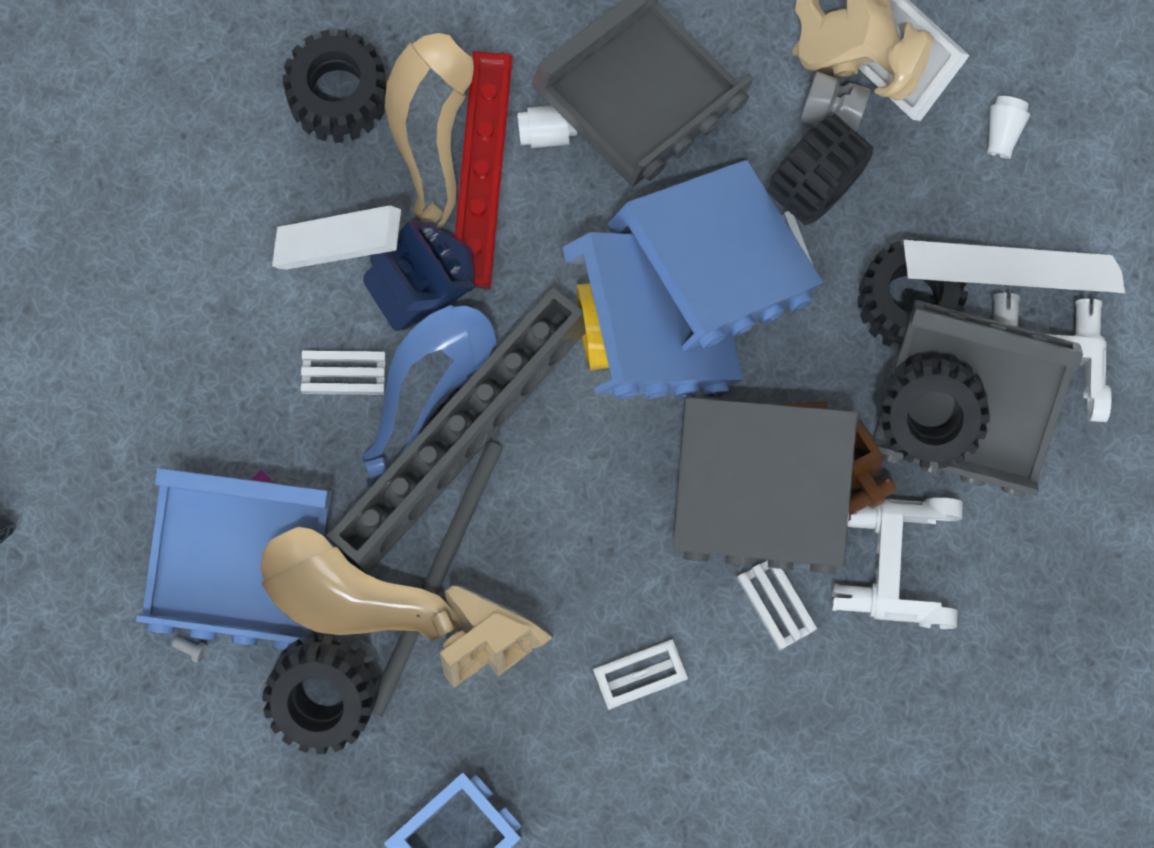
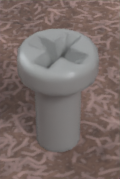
M176 636L172 642L173 648L192 656V661L195 663H200L203 659V654L207 651L205 643L200 642L197 645L180 636Z

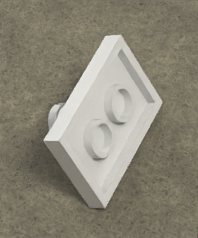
M891 0L896 27L901 40L904 38L905 25L907 23H911L916 31H928L933 36V45L929 54L927 68L921 76L915 91L904 100L891 99L912 120L921 121L970 55L911 1ZM876 62L858 67L878 88L887 86L894 77Z

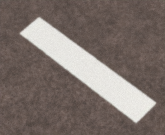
M903 240L908 279L1125 293L1122 271L1113 255Z

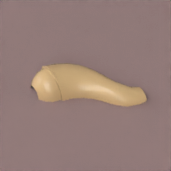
M440 33L423 36L413 44L410 42L394 64L387 81L385 109L389 128L409 168L417 192L413 213L421 222H434V224L442 216L441 222L436 226L438 230L446 224L456 204V180L450 148L451 132L456 113L467 97L464 93L472 82L474 72L472 56L465 53L453 41L450 35ZM430 68L454 89L443 104L437 123L436 143L446 180L448 196L444 212L433 202L423 212L425 202L422 179L408 143L406 130L409 104L418 85Z
M296 527L270 540L262 553L260 567L264 580L261 583L262 587L274 605L292 621L314 632L349 635L384 630L418 631L429 640L434 641L442 635L462 627L456 613L439 595L420 588L383 582L363 573L349 563L337 547H332L323 535L312 529Z

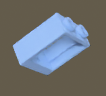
M462 773L384 844L387 848H412L406 840L462 790L466 792L505 837L494 848H513L521 840L516 831L522 826L505 807L500 812L496 811L487 800L493 793L477 775L469 780Z

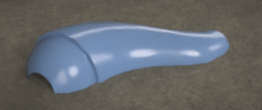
M449 305L436 311L411 329L397 348L389 368L383 413L375 443L362 455L363 463L368 471V478L366 479L368 487L373 486L377 481L371 482V477L384 474L387 470V464L383 457L375 460L371 459L382 455L394 431L401 384L411 365L428 353L441 349L454 360L427 401L403 452L424 430L429 417L437 406L454 389L464 385L493 354L496 346L495 332L490 320L478 309L468 306L454 307Z

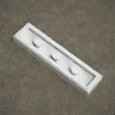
M389 205L277 227L272 266L279 269H292L396 251L401 209Z

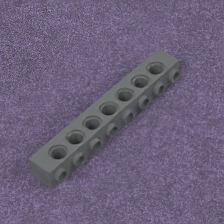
M552 287L327 535L331 543L355 566L368 575L586 333L583 311Z

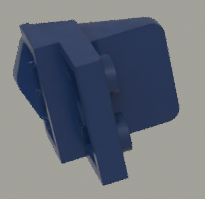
M408 222L398 232L396 251L369 255L373 266L363 277L364 285L390 326L396 331L410 328L436 309L447 307L475 288L472 283L474 280L471 247L451 234L438 230L434 222Z

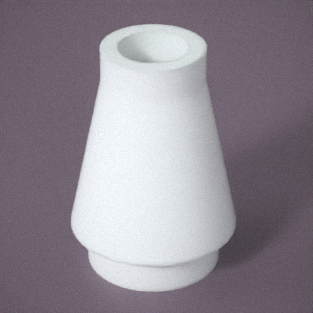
M1010 96L997 97L996 103L990 106L987 154L994 156L999 154L1001 158H1011L1012 151L1030 117V113L1027 112L1029 103Z

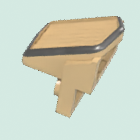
M453 585L445 591L447 604L456 613L464 630L451 636L443 644L444 650L440 652L444 676L453 688L464 682L487 663H489L499 677L528 655L532 649L543 646L553 638V633L534 618L467 586Z

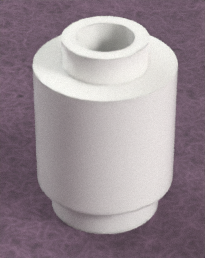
M551 105L527 108L528 112L518 113L521 145L531 144V148L570 145L569 136H577V131Z

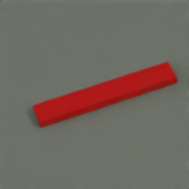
M473 51L474 72L468 93L454 237L471 247L474 280L472 283L475 288L491 289L513 54Z

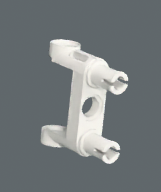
M1007 293L993 295V320L1018 327L1020 296L1011 293L1010 298L1007 299ZM1080 299L1075 301L1076 334L1074 336L1046 335L1080 343L1083 352L1080 365H1084L1083 398H1087L1088 421L1107 422L1111 410V388L1109 385H1106L1107 341H1105V337L1100 335L1102 301L1093 299V304H1089L1090 299Z
M929 498L925 502L884 499L883 504L873 509L868 506L851 515L848 527L874 529V533H877L876 553L880 554L878 569L875 568V583H872L871 587L847 586L834 583L832 589V597L834 599L831 601L832 611L869 612V616L873 617V619L915 622L925 628H931V624L940 625V629L957 628L958 610L942 607V603L900 600L899 588L903 522L936 524V520H962L963 501L952 498Z

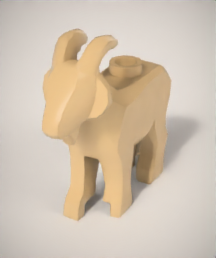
M796 0L795 13L800 19L802 30L800 40L795 44L792 53L794 57L798 56L805 69L831 74L838 78H845L858 74V67L876 62L894 77L887 86L876 88L875 94L880 97L888 96L893 100H904L915 91L921 76L927 68L929 54L933 45V36L928 31H916L911 23H907L905 25L904 38L901 40L896 27L891 0H847V9L832 11L828 14H825L821 9L819 0Z

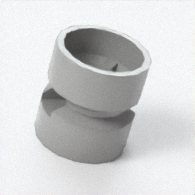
M817 71L800 121L815 126L823 119L836 114L857 132L871 88L853 82L842 86L838 77Z

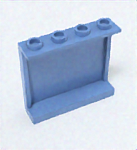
M747 160L627 202L608 222V226L613 233L628 234L633 232L692 329L694 335L682 345L684 351L699 345L704 350L722 341L726 337L725 334L731 332L736 337L751 329L756 324V321L761 320L763 324L774 321L785 312V309L790 308L792 312H796L814 300L811 294L823 284L822 279Z
M589 232L562 247L566 263L586 264L612 380L594 387L595 394H614L615 399H626L639 393H644L646 399H654L674 393L675 398L681 399L704 393L705 398H715L729 393V386L744 380L734 337L731 332L725 334L726 337L722 341L704 350L699 345L684 351L682 345L694 333L634 234Z
M157 468L155 485L160 486L143 611L142 614L136 616V622L148 623L147 631L173 634L174 627L190 629L189 636L200 639L214 640L216 633L232 635L233 643L244 645H257L258 638L275 641L274 648L288 650L291 643L298 639L304 643L307 635H312L313 631L292 621L274 605L261 585L264 582L260 568L262 553L270 540L296 527L312 529L326 538L332 491Z

